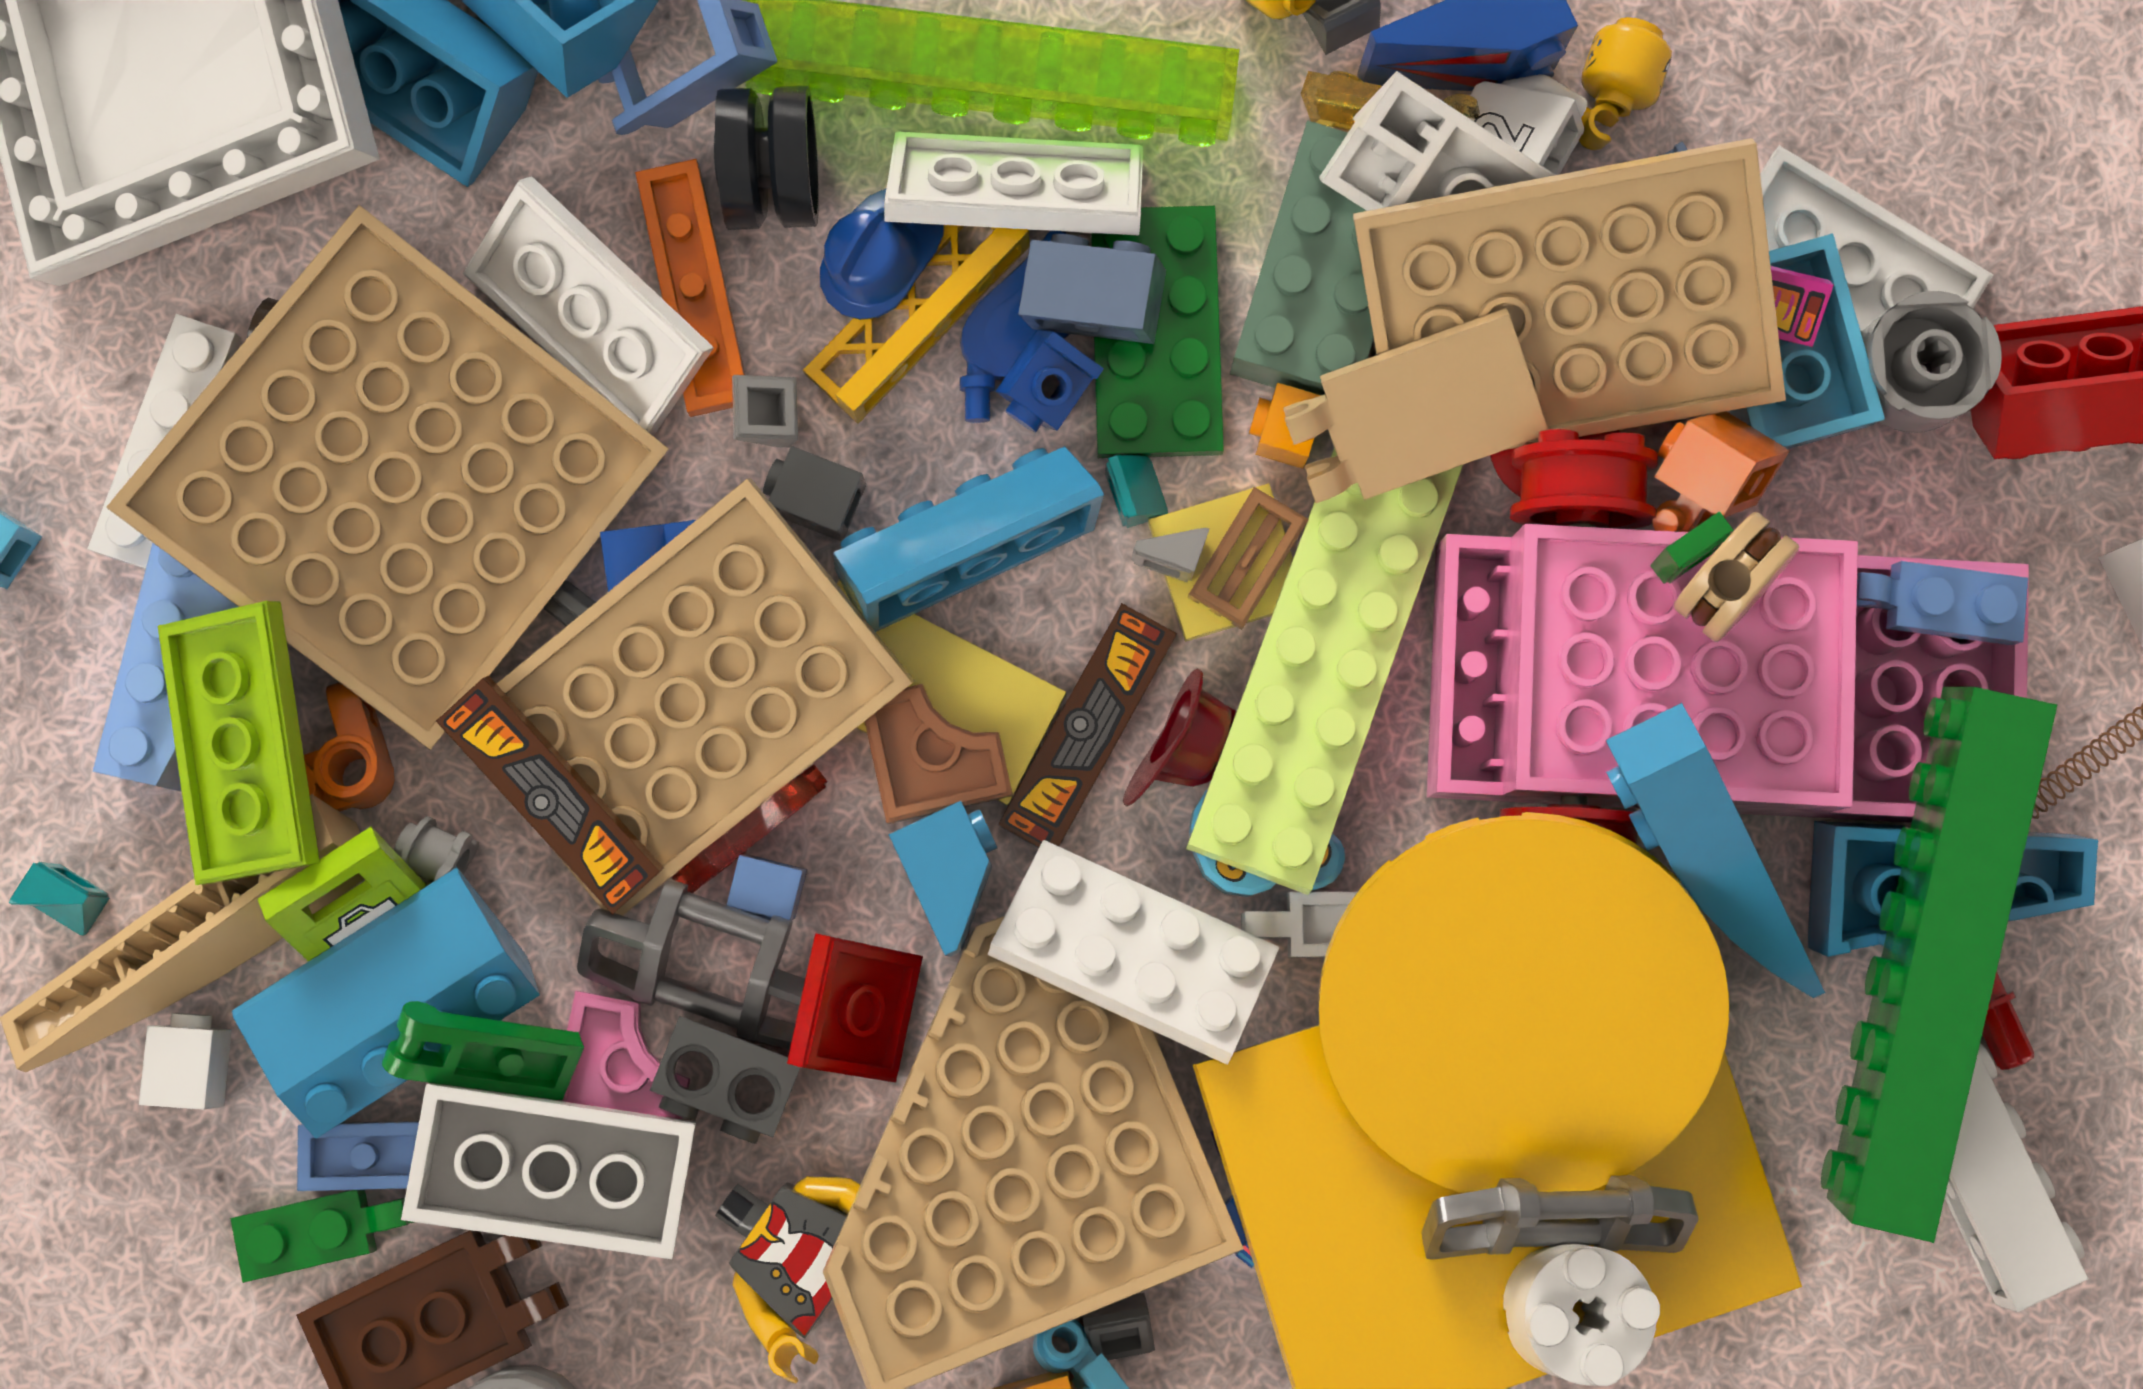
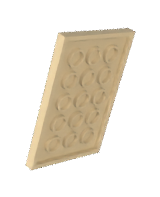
M1753 138L1353 213L1376 354L1387 352L1507 308L1548 430H1573L1579 433V437L1786 401L1757 143ZM1537 438V439H1534V440H1531V441H1528V442H1526V443H1523V444L1514 446V447L1509 448V449L1518 448V447H1521V446H1524V445H1528V444H1532V443H1538V438Z
M748 478L506 675L497 685L664 867L660 873L615 912L623 916L915 680L869 623L866 622L861 613L755 482ZM562 860V862L567 866L571 873L576 877V879L581 883L585 890L595 900L601 909L609 911L601 903V901L590 891V889L579 879V877L569 868V866Z

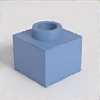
M749 854L739 855L727 906L741 909L771 920L772 916L776 915L792 921L796 917L808 869Z

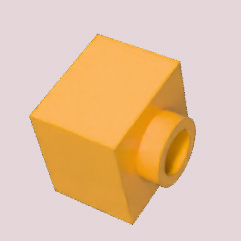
M1277 382L1271 401L1259 397L1249 434L1260 437L1255 455L1303 469L1309 457L1314 438L1294 445L1285 422L1286 415L1283 407L1321 395Z

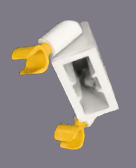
M1543 74L1506 80L1501 84L1487 81L1481 82L1474 87L1462 110L1456 109L1556 175H1559L1578 141L1582 146L1590 150L1602 149L1612 141L1608 134L1600 132L1595 127L1594 121H1598L1610 128L1619 121L1618 111L1612 105L1599 104L1590 109L1587 107V100Z

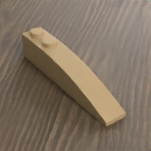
M313 794L310 795L320 859L361 832L355 821ZM309 865L206 885H195V880L192 879L0 1017L16 1069L26 1073L96 1043L185 998L275 944L283 937L265 921L258 898ZM358 873L309 904L311 913L314 914L363 881L364 878Z

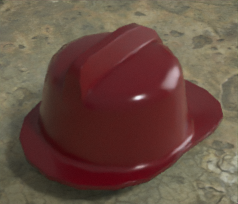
M1197 668L1192 671L1183 683L1171 707L1163 730L1132 776L1123 797L1125 806L1135 803L1154 780L1190 787L1211 781L1236 710L1225 705L1222 701L1202 689L1203 672Z

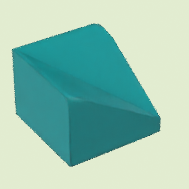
M38 862L31 865L11 896L9 904L33 906L77 934L84 936L89 932L110 898L107 897V892L63 865Z

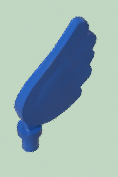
M1049 231L1041 241L1051 242L1053 234L1067 233L1065 231ZM1028 256L977 304L967 318L961 332L960 347L962 355L967 362V375L960 377V391L965 392L966 422L985 423L990 421V392L995 391V380H1003L1037 331L1032 329L1018 315ZM1055 332L1063 339L1070 335L1067 333Z

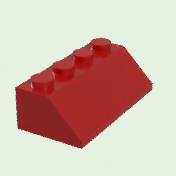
M2143 306L1993 325L2001 345L2002 360L1999 376L1985 397L1970 411L1973 428L1994 460L2003 458L2023 459L2029 455L2059 451L2081 452L2091 447L2123 443L2143 444Z

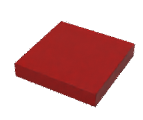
M815 933L787 1064L896 1083L923 956Z

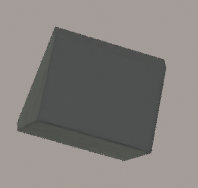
M1316 0L1303 15L1325 55L1380 28L1381 2L1380 0Z
M1145 1293L1132 1295L1083 1316L1088 1344L1097 1356L1102 1353L1107 1360H1113L1155 1351Z

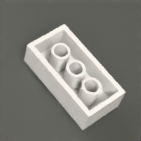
M435 1083L426 1084L401 1220L672 1259L696 1121Z

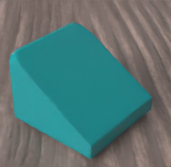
M1116 455L1108 458L1105 475L1122 526L1130 528L1146 523L1151 518L1168 514V508L1150 458Z

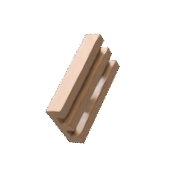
M1254 487L1190 591L1188 598L1198 604L1200 602L1210 608L1209 611L1219 617H1225L1232 622L1231 624L1242 630L1309 519ZM1260 506L1269 513L1221 592L1216 596L1207 589L1255 510ZM1280 519L1290 524V527L1242 606L1238 609L1229 603L1278 521Z

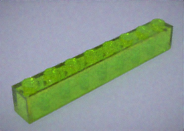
M742 0L759 5L778 61L744 82L746 83V88H752L756 93L771 95L776 87L809 85L812 98L825 102L843 101L845 95L869 98L871 104L884 109L898 110L905 108L906 103L931 105V110L935 113L950 117L966 116L968 110L991 112L996 120L1009 124H1025L1030 121V117L1055 120L1057 127L1068 131L1083 132L1090 130L1092 125L1116 127L1118 134L1134 139L1151 138L1154 132L1178 135V139L1181 142L1193 146H1211L1215 144L1216 139L1228 140L1240 49L833 0Z

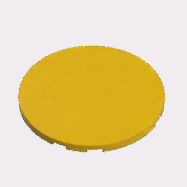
M1525 812L1522 813V816H1502L1479 820V817L1428 834L1425 836V840L1406 850L1393 861L1388 860L1364 883L1351 900L1335 928L1327 948L1321 972L1319 990L1320 1036L1324 1057L1332 1081L1356 1123L1376 1145L1392 1159L1413 1173L1459 1193L1495 1188L1500 1178H1522L1535 1185L1538 1192L1592 1191L1607 1185L1611 1176L1628 1175L1657 1156L1683 1131L1695 1116L1712 1087L1726 1047L1729 1026V992L1720 950L1705 916L1692 896L1681 885L1678 878L1646 850L1609 829L1561 815Z

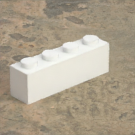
M1980 1044L1945 1200L1995 1304L2015 1312H2020L2088 1280L2080 1262V1259L2084 1258L2085 1253L2072 1227L2066 1222L2061 1223L2050 1200L2055 1197L2054 1186L2043 1167L2037 1162L2032 1163L2021 1140L2026 1137L2024 1124L2014 1107L2008 1102L2003 1103L1992 1080L1997 1077L1995 1064L1988 1051Z

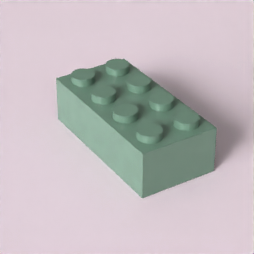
M1308 120L1306 122L1235 352L1230 375L1276 388L1278 382L1318 395H1324L1325 392L1320 379L1321 375L1368 358L1374 336L1353 213L1366 210L1321 182L1319 178L1348 132Z

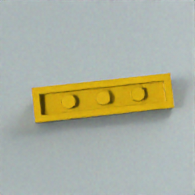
M944 225L942 241L937 252L927 265H952V274L929 298L917 299L916 285L914 283L908 293V299H903L893 309H909V319L885 343H873L872 321L875 318L863 320L853 318L803 369L804 374L859 424L1030 247L1028 229L991 227L994 231L972 254H959L958 233L964 226ZM951 241L952 254L937 255ZM865 329V343L851 344ZM840 354H865L866 363L842 388L836 385L823 372Z

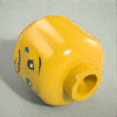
M1620 18L1615 24L1607 25L1600 29L1594 36L1582 71V86L1589 95L1596 99L1595 107L1599 104H1609L1617 109L1619 117H1627L1630 115L1631 110L1647 109L1657 102L1671 64L1672 50L1663 39V32L1656 25L1638 18Z

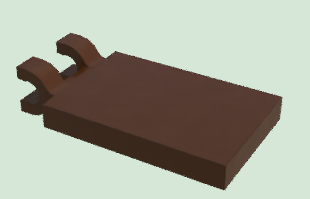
M469 1230L297 1314L296 1316L328 1388L446 1389L531 1347L532 1344L524 1328L569 1306L559 1282L521 1299L506 1266L507 1263L541 1247L540 1240L504 1235L486 1244L480 1231Z

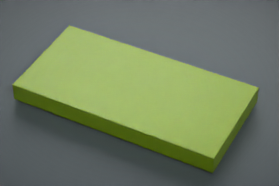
M262 601L159 625L158 633L195 885L213 884L320 863L281 602Z

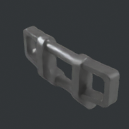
M668 879L662 889L650 925L616 913L612 915L610 911L604 909L594 910L583 930L577 970L580 975L641 1003L652 1006L655 1001L736 1028V1035L739 1037L790 1050L795 1024L768 1017L766 1014L771 995L800 1005L805 979L778 969L793 923L791 920L773 915L771 920L747 913L687 892L688 885L672 879ZM679 917L761 945L749 978L744 1003L665 976L673 933ZM599 937L642 950L638 971L601 955L598 950Z
M1632 1175L1611 1176L1604 1190L1538 1192L1535 1185L1522 1178H1500L1495 1188L1445 1196L1433 1201L1421 1234L1427 1259H1441L1482 1253L1489 1255L1510 1254L1513 1247L1557 1246L1563 1244L1594 1245V1247L1610 1251L1635 1250L1676 1253L1684 1249L1699 1218L1693 1196L1690 1192L1650 1186L1647 1182ZM1653 1216L1669 1218L1662 1223H1650ZM1483 1220V1224L1452 1227L1458 1224Z

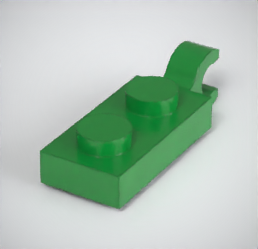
M349 1190L230 1218L242 1282L245 1283L377 1251L374 1232L414 1223L401 1220L405 1198L368 1206L365 1190Z

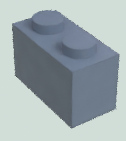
M1053 234L1051 242L1031 240L1018 315L1034 330L1154 344L1166 269L1157 255L1150 253L1151 248L1137 242L1115 241L1113 242L1112 249L1089 246L1087 239L1070 234Z

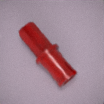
M1996 972L1982 1034L1997 1067L2001 1070H2009L2031 1061L2034 1058V1050L2010 1001L2016 998L2014 991L2006 992L1998 972Z

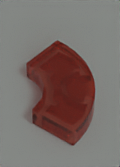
M812 765L701 851L678 871L672 879L688 885L687 892L693 894L736 861L739 855L746 853L749 848L773 829L780 826L826 788L825 784L828 781L818 768Z

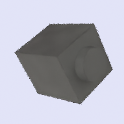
M791 446L785 461L776 459L773 462L764 484L763 494L770 496L769 501L785 520L842 541L845 539L859 505L866 482L863 474Z

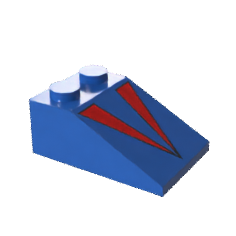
M1444 0L1371 31L1357 76L1362 86L1382 87L1398 71L1424 89L1473 91L1477 84L1484 81L1501 84L1506 80L1539 74L1552 78L1554 76L1553 70L1560 59L1566 54L1565 49L1578 24L1566 0Z

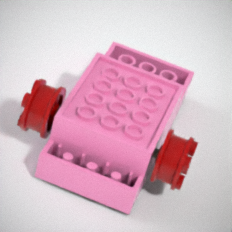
M1549 429L1540 431L1538 443L1518 447L1512 452V465L1521 470V498L1519 502L1511 505L1510 519L1523 526L1512 537L1446 534L1436 546L1426 798L1550 804L1547 807L1500 809V817L1522 816V813L1525 812L1561 815L1609 829L1637 844V831L1629 817V814L1633 812L1601 809V807L1624 808L1606 773L1618 766L1606 740L1682 703L1706 745L1739 814L1912 823L1916 802L1909 800V786L1916 764L1918 762L1926 763L1931 737L1924 735L1923 728L1925 715L1933 697L1940 698L1943 687H1978L2027 698L2028 588L2024 640L2019 644L2005 645L1886 629L1888 610L1857 607V577L1860 572L1891 576V565L1900 561L2027 577L2029 587V564L1858 555V541L1791 538L1799 545V551L1791 562L1727 635L1718 642L1712 641L1702 632L1705 626L1696 625L1692 620V615L1686 619L1674 609V603L1678 596L1710 557L1672 583L1666 582L1663 584L1650 565L1666 547L1688 532L1635 530L1652 525V520L1656 518L1657 509L1654 506L1647 504L1648 472L1658 467V453L1651 448L1645 447V436L1641 434L1611 433L1605 435L1604 440L1579 439V433L1573 430ZM1638 803L1629 807L1641 809Z

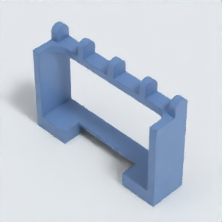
M697 0L715 55L648 97L644 92L629 47L618 67L598 79L603 84L615 81L624 108V112L612 120L616 134H629L644 125L662 128L672 127L715 101L719 89L736 88L777 63L778 61L759 5L742 0Z

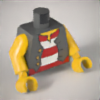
M807 1176L795 1185L787 1182L780 1188L769 1205L737 1184L715 1215L745 1237V1240L729 1262L730 1266L735 1270L732 1285L749 1327L769 1353L768 1364L771 1370L791 1383L799 1381L792 1374L790 1366L792 1359L798 1353L814 1365L819 1358L817 1350L797 1339L796 1333L805 1339L833 1299L825 1280L823 1269L861 1185L851 1178Z

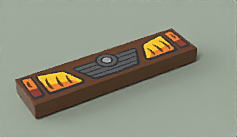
M1121 603L998 826L1037 848L1040 847L1043 840L1060 847L1175 640L1176 632Z
M490 676L482 678L436 720L442 729L612 915L664 869Z

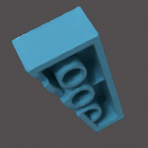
M1814 821L1808 921L1809 949L1830 957L1850 953L1854 949L1875 945L1884 946L1887 931L1880 930L1881 908L1886 894L1889 891L1896 893L1902 867L1894 864L1895 847L1901 829L1903 827L1911 828V826ZM2028 832L2008 921L2094 905L2098 840L2073 834Z

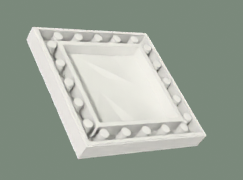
M0 0V159L30 279L56 286L71 283L209 228L214 224L227 221L380 160L338 0Z

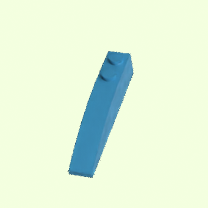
M1680 703L1607 739L1606 742L1618 766L1606 773L1625 809L1637 803L1639 804L1641 809L1629 814V817L1646 850L1649 851L1658 846L1661 847L1672 870L1697 905L1733 943L1771 973L1810 997L1815 998L1824 994L1825 991L1711 755L1683 704Z

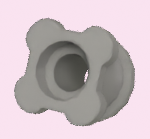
M426 816L418 825L411 822L403 829L395 844L394 851L418 876L434 882L456 867L464 875L474 858L479 842L473 840L472 834L461 831L458 836L450 834L437 827L436 819Z

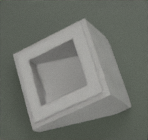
M732 376L734 440L773 447L789 448L798 440L796 377Z
M1200 528L1138 540L1133 549L1132 561L1138 566L1184 582L1192 581L1210 528Z

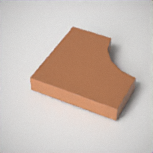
M923 684L905 688L864 721L887 824L931 815L959 801L962 802L964 807L1013 796L999 732L973 733L950 724L933 708Z

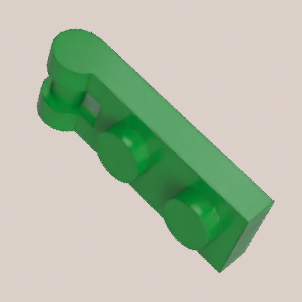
M411 1001L403 1005L397 1021L400 1035L398 1040L391 1041L388 1044L382 1060V1066L389 1074L405 1080L562 1101L583 1052L584 1045L579 1032L439 1012V1010L427 1003ZM431 1042L442 1045L439 1052L424 1050L425 1043Z

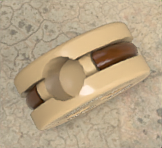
M1753 512L1730 534L1696 573L1674 603V609L1687 619L1692 615V620L1696 625L1705 626L1702 632L1714 642H1718L1725 637L1742 619L1799 551V545L1789 536L1785 535L1781 539V534L1777 529L1767 528L1770 521L1759 512Z

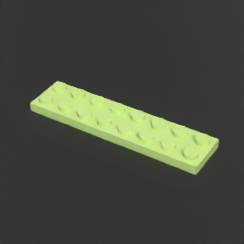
M1335 448L1333 449L1331 457L1337 456ZM1463 465L1365 500L1358 483L1351 485L1344 492L1319 503H1315L1314 500L1308 516L1309 520L1301 535L1186 849L1309 895L1312 891Z

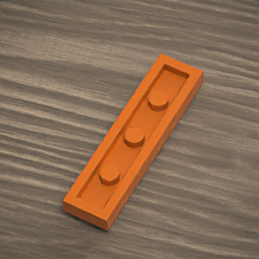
M697 159L637 171L635 174L662 299L714 347L683 392L687 413L690 417L733 408L732 376L745 375L699 163Z

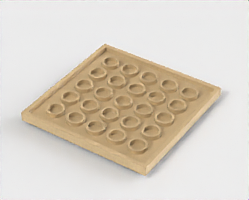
M358 205L106 508L238 607L262 601H280L287 644L431 750L445 732L436 720L482 678L490 676L600 537V532L605 531L669 448L367 210Z

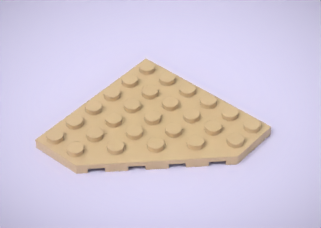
M1004 916L980 924L970 933L823 1269L825 1280L866 1389L909 1388L1243 1250L1241 1241L1154 1032L989 956L988 952L991 942Z

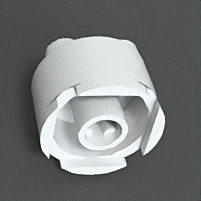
M1582 1244L1549 1246L1531 1252L1513 1270L1506 1284L1503 1296V1310H1506L1508 1335L1517 1353L1531 1366L1544 1373L1586 1386H1610L1632 1372L1649 1351L1655 1335L1656 1322L1660 1316L1659 1301L1651 1291L1645 1277L1634 1264L1613 1251ZM1577 1301L1583 1302L1581 1309L1585 1313L1584 1319L1580 1324H1578V1315L1572 1311Z

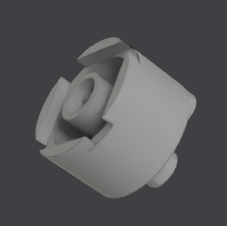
M1928 291L1917 293L1894 305L1861 332L1869 360L1871 377L1877 388L1885 420L1877 424H1883L1891 429L1908 433L1935 430L1970 411L1992 388L2001 368L2002 357L1999 337L1995 327L1986 316L1982 318L1974 309L1967 305L1969 301L1949 292ZM1919 361L1920 363L1930 364L1932 371L1928 372L1924 365L1919 364Z

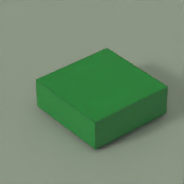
M1719 511L1666 547L1650 566L1663 584L1666 582L1670 584L1710 557L1730 536L1734 529Z

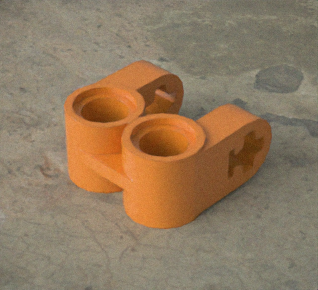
M338 682L326 688L327 701L337 736L325 742L319 750L304 755L309 794H313L339 812L350 808H373L382 803L391 793L395 781L394 767L392 766L376 710ZM357 759H365L366 771L363 778L352 786H345L343 774L346 767Z

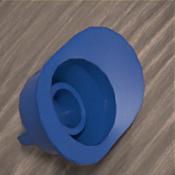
M887 188L868 196L852 213L839 219L827 236L824 245V257L820 266V287L827 302L842 315L859 320L879 318L895 309L910 292L915 281L937 252L944 236V225L885 222L884 202Z

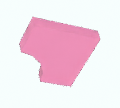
M575 991L567 1031L579 1032L584 1049L562 1101L682 1119V1116L659 1108L663 1095L650 1091L661 1062L650 1052L641 1031V1003ZM676 1073L678 1082L683 1087L689 1089L690 1078Z

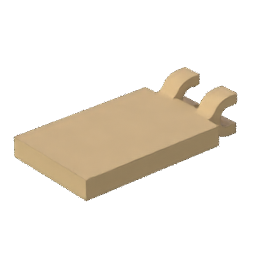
M1507 308L1321 375L1320 379L1325 392L1324 395L1283 407L1286 415L1285 422L1294 445L1314 438L1328 429L1337 456L1305 465L1308 475L1307 481L1315 503L1335 497L1355 483H1358L1365 500L1537 439L1540 431L1548 430Z

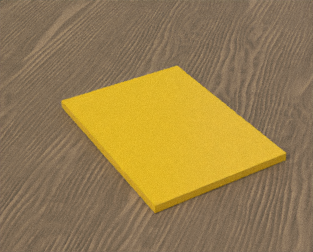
M1320 1025L1234 1051L1228 1065L1213 1058L1193 1064L1292 1389H1506L1547 1375V1373L1527 1363L1513 1347L1508 1335L1509 1329L1506 1310H1503V1297L1508 1279L1516 1266L1531 1252L1549 1246L1513 1247L1510 1254L1489 1255L1482 1253L1441 1259H1427L1421 1232L1433 1201L1441 1197L1461 1193L1437 1185L1413 1173L1392 1159L1376 1145L1356 1123L1332 1081L1324 1057ZM1724 1051L1719 1071L1712 1087L1692 1120L1663 1151L1639 1169L1628 1174L1647 1182L1650 1186L1690 1192L1693 1196L1699 1218L1684 1249L1680 1252L1613 1251L1628 1259L1638 1268L1659 1301L1660 1316L1656 1322L1654 1338L1802 1287ZM1606 1185L1592 1191L1604 1190ZM1653 1216L1650 1223H1662L1669 1218ZM1483 1220L1458 1224L1452 1227L1483 1224ZM1579 1301L1574 1304L1572 1309L1579 1317L1578 1324L1582 1322L1585 1316L1584 1311L1581 1309L1583 1302Z

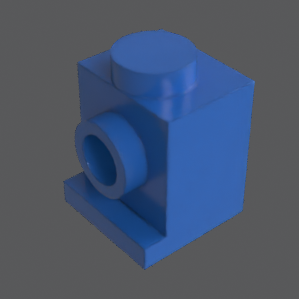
M1037 330L995 392L1010 402L1005 412L1027 429L1036 433L1042 425L1045 428L1058 431L1091 381L1097 379L1104 368L1057 333ZM1053 374L1057 377L1059 385L1051 397L1046 398L1042 392V382L1047 376Z

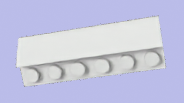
M1396 71L1352 118L1355 121L1354 125L1319 178L1321 182L1366 211L1544 178L1556 174Z

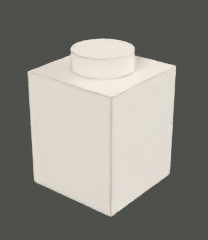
M172 1013L170 1025L147 1026L139 1105L201 1110L224 1107L232 1029L211 1028V1015Z

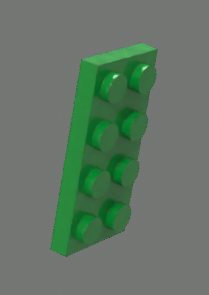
M1215 205L1141 207L1139 235L1091 233L1092 247L1112 249L1113 242L1132 241L1147 245L1151 248L1150 253L1156 254L1166 269L1154 344L1094 337L1095 362L1104 368L1099 377L1095 379L1097 459L1110 458L1116 455L1146 457L1223 455Z

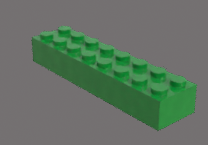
M1943 687L1941 697H1933L1927 708L1923 732L1925 736L1931 737L1926 763L1918 762L1911 777L1909 800L1916 802L1911 828L1903 827L1897 839L1894 864L1902 867L1896 893L1889 891L1881 908L1880 930L1887 931L1881 957L1873 956L1867 970L1865 994L1872 996L1867 1022L1859 1020L1853 1032L1850 1057L1852 1060H1857L1852 1086L1844 1085L1840 1091L1835 1118L1836 1123L1843 1125L1838 1149L1837 1151L1828 1150L1821 1173V1187L1828 1189L1826 1198L1851 1224L1927 1242H1935L2057 704L1978 687Z

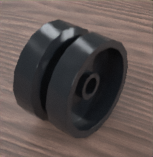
M809 85L783 86L774 89L769 98L768 127L764 125L760 99L752 88L719 89L717 91L715 102L714 163L720 204L727 230L759 229L767 217L769 188H772L776 216L784 228L817 226L819 216L818 154L814 108Z

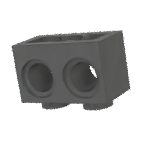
M679 1016L650 1091L663 1095L659 1108L693 1121L696 1120L699 1110L705 1111L724 1119L720 1131L756 1144L760 1133L774 1137L801 1067L787 1064V1056ZM687 1052H701L712 1063V1078L708 1085L702 1089H687L677 1080L675 1073L676 1064L680 1057ZM749 1075H761L767 1078L774 1088L772 1104L766 1110L759 1113H751L744 1110L736 1099V1088L739 1082Z

